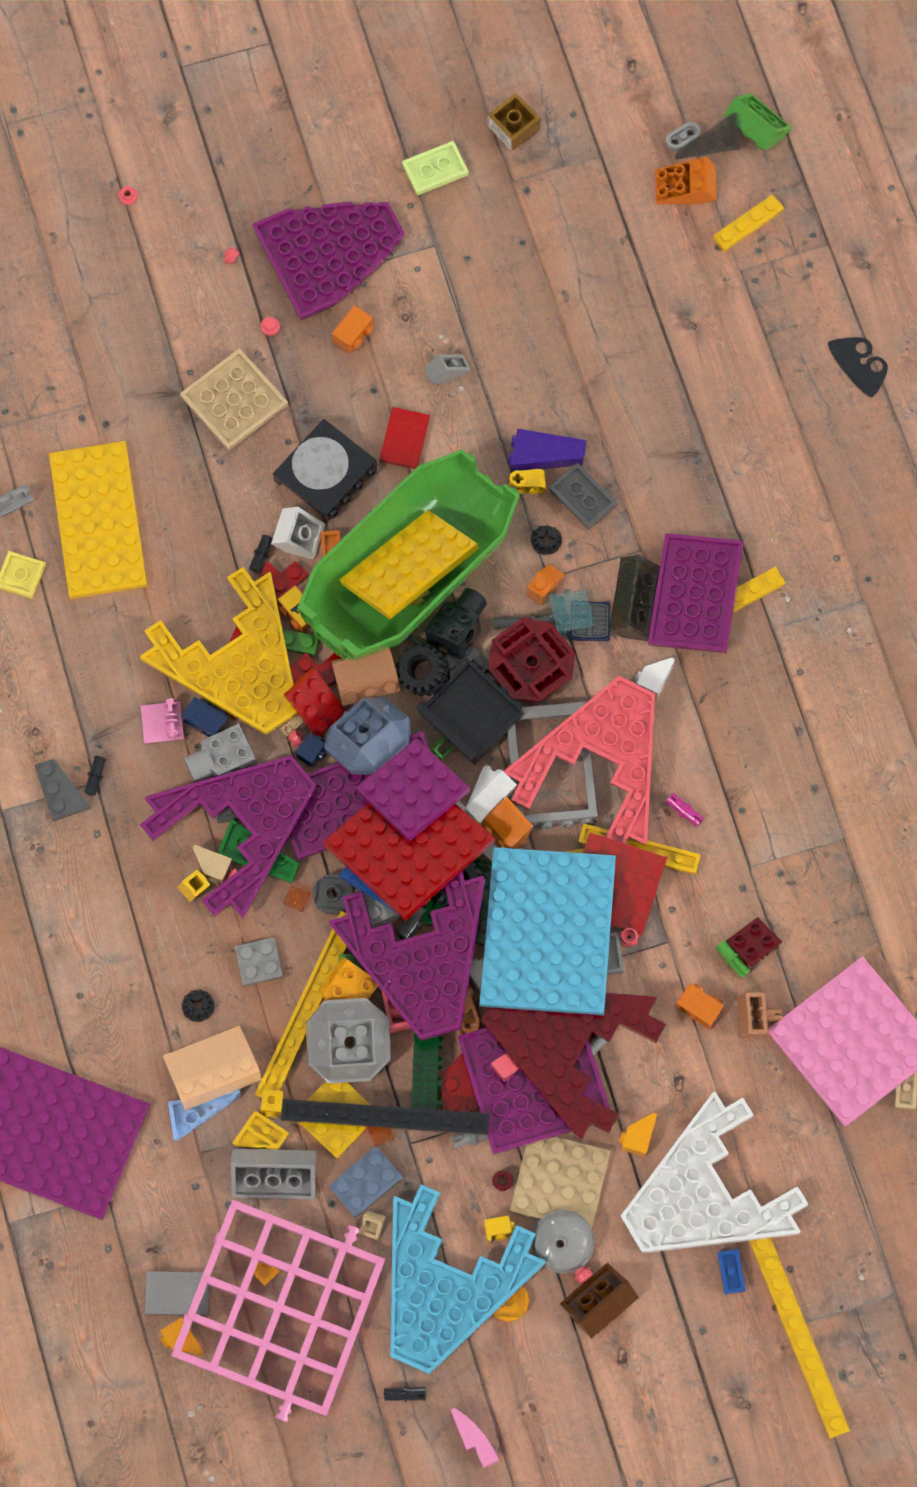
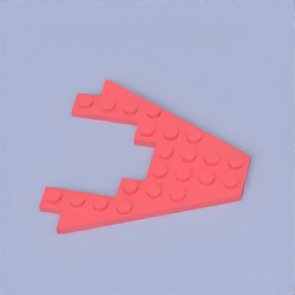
M618 676L504 771L511 779L519 782L511 801L529 810L555 757L574 765L582 748L618 765L610 784L628 792L606 838L626 843L629 837L646 845L648 838L655 693Z

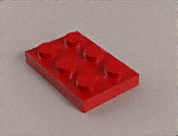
M313 668L283 694L313 735L321 736L346 711L318 672Z

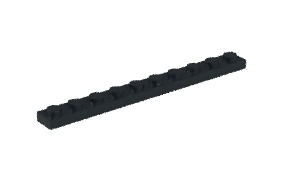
M290 1099L282 1100L281 1121L488 1136L490 1114Z

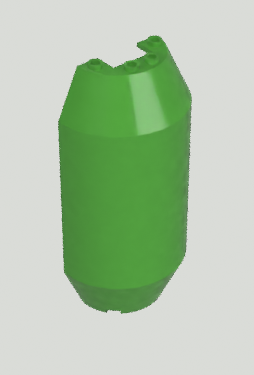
M462 449L419 465L314 566L298 605L301 617L305 623L311 625V628L314 630L313 633L330 650L345 660L355 661L398 646L505 541L520 498L519 492L514 487L510 488L507 484H504L503 487L495 485L488 475L481 474L477 470L476 458L471 453H466ZM427 510L478 544L479 549L428 589L430 594L423 597L424 601L416 606H413V604L408 605L392 619L385 617L340 582V578Z

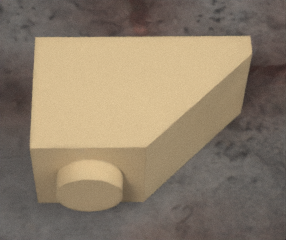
M194 845L195 856L207 881L215 886L224 883L227 880V874L233 866L232 859Z

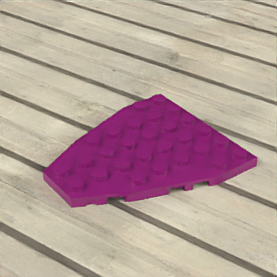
M342 202L325 204L319 208H310L308 206L302 210L294 211L291 208L252 224L300 321L335 306L374 272L405 237V233L388 202H379L377 204L372 202H365L364 204Z

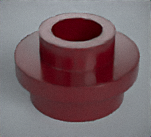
M505 1170L496 1172L492 1179L493 1186L498 1191L509 1190L513 1185L512 1175ZM505 1178L507 1180L506 1184L501 1185L499 1179Z

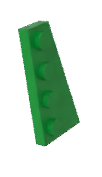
M231 818L217 853L231 858L235 864L247 865L249 862L237 847L251 837L252 834L247 828L242 827ZM281 852L268 876L292 884L300 865Z

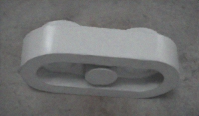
M689 122L669 133L666 138L667 148L670 151L678 152L696 142L701 132L699 125Z

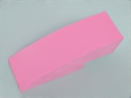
M450 1409L466 1451L475 1449L483 1468L499 1462L492 1445L476 1424L457 1409Z

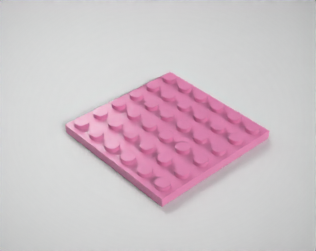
M863 956L789 1012L781 1021L779 1020L768 1029L770 1037L844 1127L851 1124L917 1072V1020Z

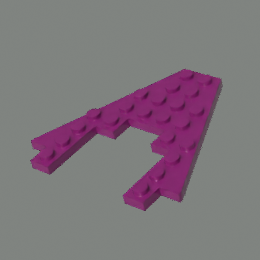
M291 755L146 796L144 798L155 813L143 821L140 826L150 839L154 841L199 805H202L212 819L229 807L252 834L251 837L237 847L249 863L201 901L214 917L231 905L243 919L317 786Z

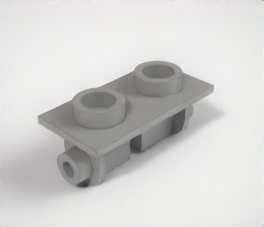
M26 484L0 497V518L34 501Z

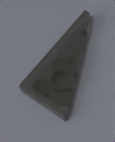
M731 113L674 155L675 160L741 149L736 113Z

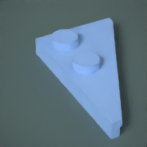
M240 1089L185 1111L180 1100L169 1101L174 1142L183 1138L241 1097Z

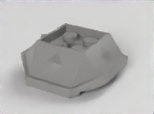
M367 998L324 1000L306 1022L308 1065L329 1084L370 1081L391 1060L389 1018ZM348 1036H352L354 1039L350 1047H346L344 1044Z

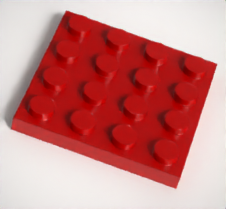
M590 832L584 848V854L616 856L611 925L622 929L633 928L637 934L643 935L667 857Z

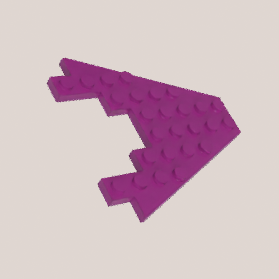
M461 871L445 886L450 906L430 911L435 931L396 942L391 923L372 928L362 891L343 896L347 916L329 921L331 927L421 1041L460 1030L462 1027L485 885L483 876L465 881L463 871Z

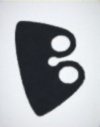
M849 337L829 341L828 347L830 352L850 380L864 394L874 397L886 377L888 370L886 361L881 357L874 356L869 358L866 364L860 362L861 358L868 357L873 350L872 344L865 338ZM860 342L866 343L868 351L866 353H859L856 350V345ZM873 361H880L883 365L882 370L879 372L873 371L871 363Z

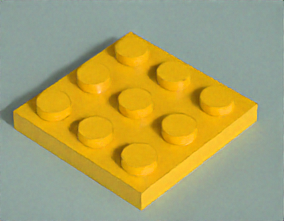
M325 1082L307 1100L370 1105L347 1082L330 1084ZM298 1122L336 1159L368 1128Z

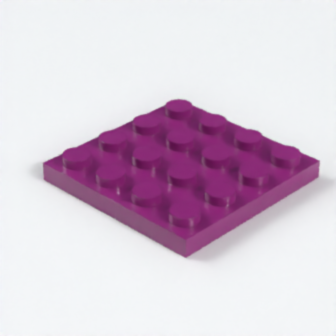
M416 738L358 785L356 791L410 842L468 794L470 787Z

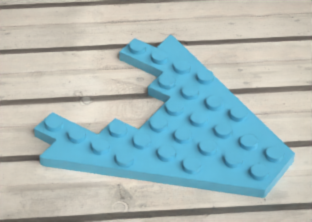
M420 1185L413 1203L396 1196L393 1198L390 1357L427 1374H431L545 1265L546 1261L528 1254L536 1233L517 1225L500 1264L480 1256L473 1274L470 1275L435 1260L443 1240L424 1232L439 1199L440 1192Z

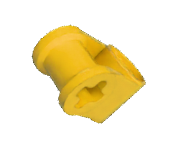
M542 469L514 471L510 474L508 486L510 488L514 487L519 494L544 493L546 491L545 471Z

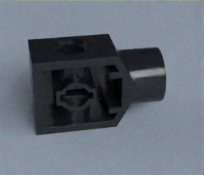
M465 588L456 601L444 602L424 630L427 644L461 659L481 631L479 615L487 606L484 596L474 589Z

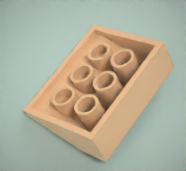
M240 1026L163 1055L184 1111L262 1080L260 1070Z

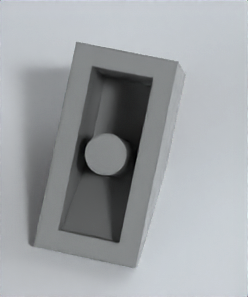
M438 354L424 367L427 377L432 384H445L471 371L464 356L459 354Z

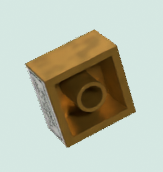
M517 93L490 112L487 126L511 151L539 131L541 118Z

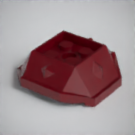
M523 617L492 639L488 672L499 686L502 685L509 692L508 696L512 700L516 698L519 702L541 703L572 680L575 652L552 623ZM533 660L537 664L535 666H528L527 662Z

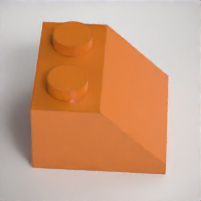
M508 797L504 798L485 817L482 823V827L495 838L496 848L519 849L525 844L533 828L532 824Z

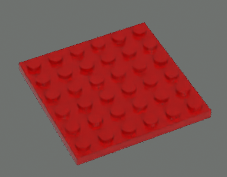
M367 803L322 843L330 853L406 921L495 842V838L457 804H454L409 842L380 813Z

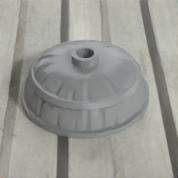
M556 1210L546 1214L536 1224L533 1230L536 1236L532 1243L535 1257L546 1261L545 1268L552 1272L565 1274L577 1271L589 1261L594 1250V1234L589 1223L581 1215L569 1210ZM558 1240L564 1241L563 1247H558Z

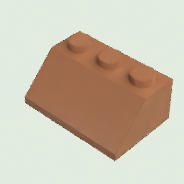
M390 648L355 661L343 658L331 661L343 706L360 702L364 697L374 698L400 691Z

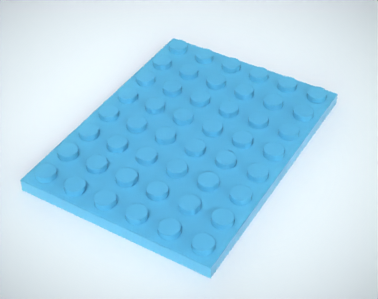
M494 847L480 1006L604 1015L616 856Z

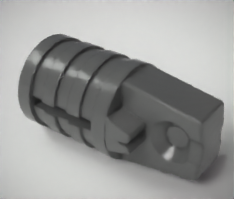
M421 907L406 921L403 920L394 933L401 940L413 937L424 923L421 919L426 910Z

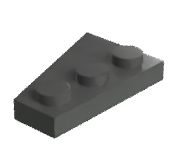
M54 759L35 765L52 821L91 809Z

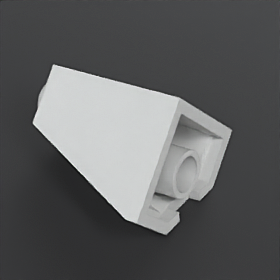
M484 766L465 812L482 826L485 817L504 798L508 797L511 801L517 784L502 770L492 771L491 767Z

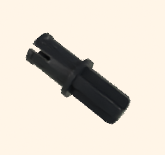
M262 535L257 549L254 550V557L249 566V570L259 573L265 559L269 556L268 551L273 540L272 537Z
M94 756L91 770L87 773L88 780L84 793L89 796L96 795L99 782L103 779L102 772L106 762L104 757Z
M404 1385V1388H385L384 1400H404L405 1403H407V1400L426 1401V1387H407Z

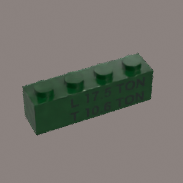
M414 1032L412 1108L441 1110V1098H437V1090L442 1088V1077H438V1069H442V1057H438V1050L443 1049V1037L435 1036L421 1041Z

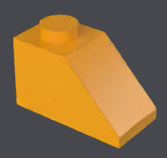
M652 1113L628 1126L626 1132L622 1131L619 1144H623L622 1151L643 1157L646 1156L657 1117L656 1113Z
M182 1317L160 1331L163 1335L160 1339L166 1349L169 1347L172 1350L174 1349L184 1324ZM189 1329L181 1352L204 1357L206 1354Z

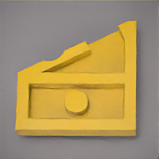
M255 1110L232 1144L237 1147L279 1150L289 1136V1132Z

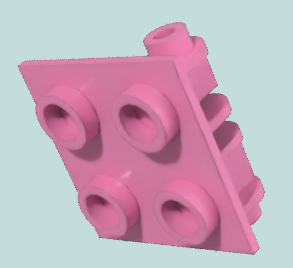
M170 698L166 699V703L141 706L144 744L184 740L180 701L174 702V699Z

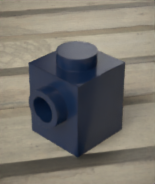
M308 733L295 752L296 758L314 768L318 760L321 762L327 753L324 748V739L316 734L313 736Z

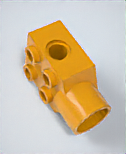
M342 957L320 989L324 1000L369 999L378 985L369 974Z

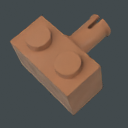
M744 993L737 997L740 1038L768 1034L767 1021H781L783 1019V1015H779L783 1013L782 1009H766L765 993Z

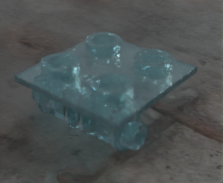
M586 590L548 595L556 630L561 635L568 634V630L595 627Z

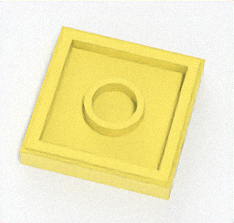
M8 551L0 571V590L33 599L46 563Z

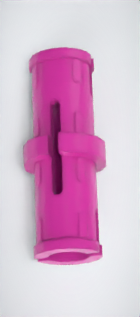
M672 793L665 802L676 810L681 818L684 817L696 828L704 820V817L691 808V804H686L675 793Z

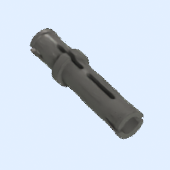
M531 613V615L494 617V630L507 629L523 617L549 622L553 625V615H535V613Z

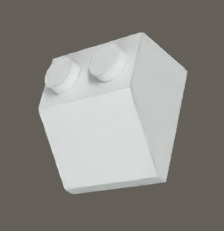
M299 507L283 508L271 544L286 553L314 559L321 540L320 532H323L325 523Z

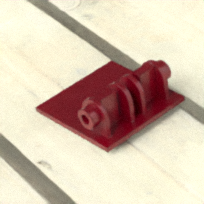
M758 917L726 940L744 959L743 962L748 968L750 966L754 967V964L759 959L763 960L764 956H768L774 949H778V945L782 943Z

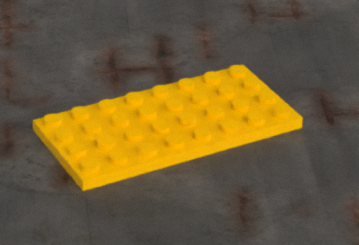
M126 441L49 453L69 598L75 599L148 587Z

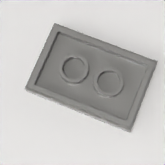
M147 1271L145 1315H185L190 1309L204 1272ZM208 1284L195 1313L200 1316H209L210 1285Z

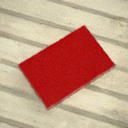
M392 407L379 462L416 469L419 464L430 414Z

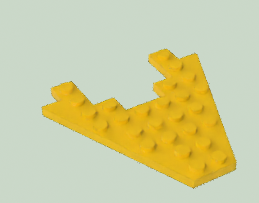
M242 567L227 577L231 586L247 606L246 610L232 618L242 635L211 655L200 640L182 651L160 620L144 630L154 647L140 655V659L267 735L298 715L283 695L293 686V680L271 573L265 574L254 582L245 568Z

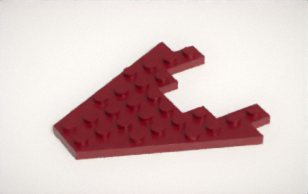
M606 993L604 1015L488 1007L481 1019L482 1024L580 1141L583 1140L590 1124L609 1134L619 1116L618 1113L583 1096L591 1076L575 1069L574 1066L591 1034L611 1042L619 1025L657 1044L666 1027L665 1023L649 1015L656 997Z

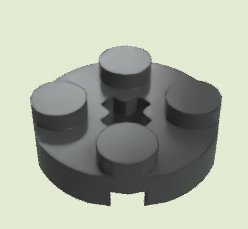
M339 874L323 876V878L315 883L312 891L313 901L317 909L329 915L340 914L341 911L346 912L342 897L353 894L352 886L342 880ZM332 889L339 894L334 899H330V896H327V893H331Z

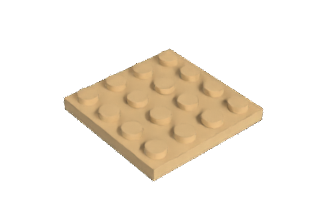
M240 348L180 393L182 400L228 451L288 406V401Z
M558 1137L526 1145L510 1212L540 1220L550 1212L569 1210L581 1215L592 1228L611 1151Z

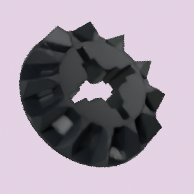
M547 524L533 530L531 545L536 552L542 555H550L559 550L562 544L561 532L556 527ZM546 533L552 539L548 541L547 546H545L544 540L541 539L545 537Z
M201 989L191 990L190 993L184 996L182 1002L184 1015L193 1022L207 1020L213 1014L215 1007L212 996ZM202 1000L201 1005L205 1010L200 1008L194 1010L195 1006L192 1001L198 1003Z

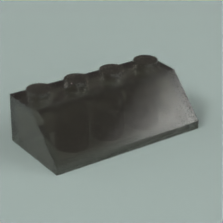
M639 554L621 557L609 631L622 638L648 642L660 566Z

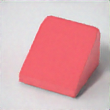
M508 1053L491 1063V1067L504 1082L520 1070Z

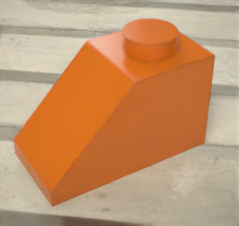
M547 565L536 574L527 586V596L543 606L564 579L565 574L552 565Z

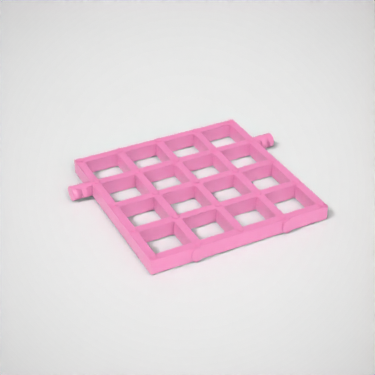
M232 1200L219 1233L217 1232L214 1239V1248L190 1309L183 1318L182 1322L184 1324L171 1357L284 1400L283 1406L280 1405L278 1408L280 1413L275 1416L276 1419L288 1422L289 1418L287 1415L292 1412L290 1409L291 1404L326 1417L385 1259L352 1246V1243L357 1240L356 1234L360 1233V1229L348 1225L347 1230L349 1232L345 1233L344 1238L346 1240L343 1243ZM235 1211L265 1222L255 1251L225 1239ZM272 1225L302 1236L291 1265L262 1254ZM309 1239L339 1250L328 1279L298 1268ZM221 1247L251 1259L240 1288L210 1276ZM345 1254L375 1264L365 1293L335 1282ZM258 1262L288 1273L277 1302L247 1291ZM295 1276L324 1287L314 1316L284 1305ZM207 1284L237 1296L226 1325L195 1314ZM332 1290L361 1301L350 1331L321 1320ZM243 1299L274 1310L263 1339L233 1328ZM280 1313L310 1324L299 1354L270 1343ZM192 1322L222 1333L211 1363L181 1352ZM317 1327L347 1339L336 1368L306 1357ZM229 1336L259 1347L248 1377L218 1366ZM266 1350L296 1362L285 1392L255 1380ZM303 1365L333 1376L322 1406L292 1395Z

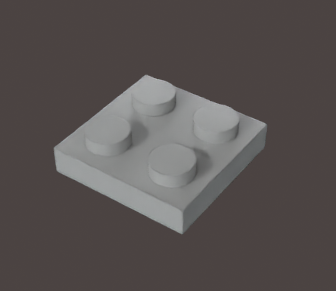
M274 937L234 946L243 987L283 978Z

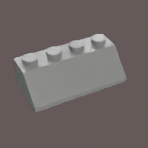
M233 1149L231 1159L232 1198L315 1199L316 1151Z

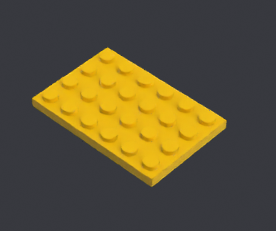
M427 510L340 578V582L385 617L392 619L476 552L479 547L475 541Z

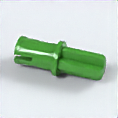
M726 940L716 946L715 949L727 961L726 965H730L740 978L745 977L750 972L748 967L738 957L739 954L733 951Z

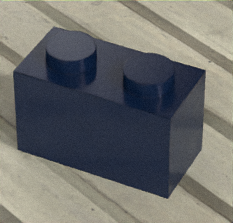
M194 697L181 715L182 721L206 737H211L224 731L229 724L227 714L219 708L215 710L203 698L199 700Z

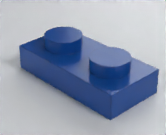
M738 1249L717 1252L724 1295L745 1292Z

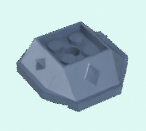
M383 695L374 698L364 697L351 709L344 711L343 716L329 727L324 748L329 755L351 774H373L411 743L410 719Z

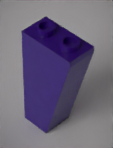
M517 429V434L512 436L511 446L514 447L513 453H509L507 464L511 465V472L571 467L577 462L583 465L586 440Z

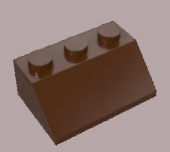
M606 1263L564 1299L560 1305L579 1328L592 1339L626 1308L631 1306L639 1296L630 1283L611 1265Z

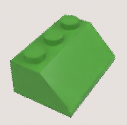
M751 93L735 97L724 113V116L731 125L737 126L742 130L741 133L744 136L754 140L756 146L763 150L773 148L793 128Z

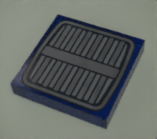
M571 601L570 641L609 642L610 602Z

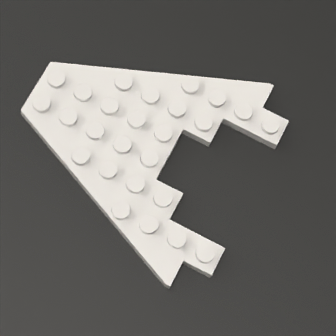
M713 1092L622 1213L621 1218L642 1253L791 1236L801 1233L791 1215L807 1207L808 1202L798 1186L761 1207L751 1189L732 1199L712 1166L729 1155L719 1137L754 1117L744 1098L725 1108L716 1092Z

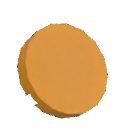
M522 1286L493 1316L505 1322L516 1321L523 1317L529 1305V1295L526 1288Z

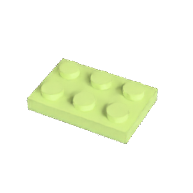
M454 141L402 161V166L417 196L469 175V171Z

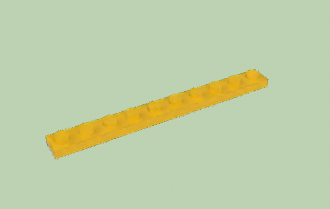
M341 911L338 918L347 916V914ZM332 929L259 1084L255 1093L256 1097L262 1099L263 1090L281 1091L306 1037V1022L322 1003L323 996L320 989L337 966L339 953H345L347 949L346 944L334 929Z
M772 1239L750 1240L749 1244L829 1439L849 1432L850 1429Z

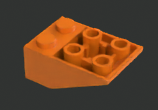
M703 157L655 169L656 204H702L717 200L716 166L708 157Z

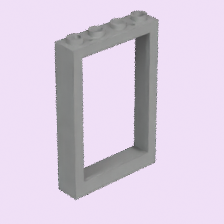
M585 702L522 707L525 714L518 721L570 717ZM515 724L507 732L510 766L519 759ZM582 748L588 810L524 815V807L514 803L517 809L532 824L533 828L551 829L553 826L558 825L566 828L572 827L573 824L592 825L594 824L593 822H597L598 816L590 751ZM513 780V781L517 784V785H516V788H515V791H516V789H517V787H518V785H519V782Z

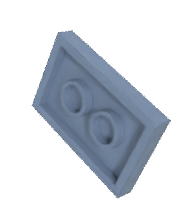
M375 1146L328 1187L356 1219L401 1181L403 1176L379 1148Z

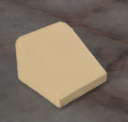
M366 1210L359 1234L378 1240L386 1216Z

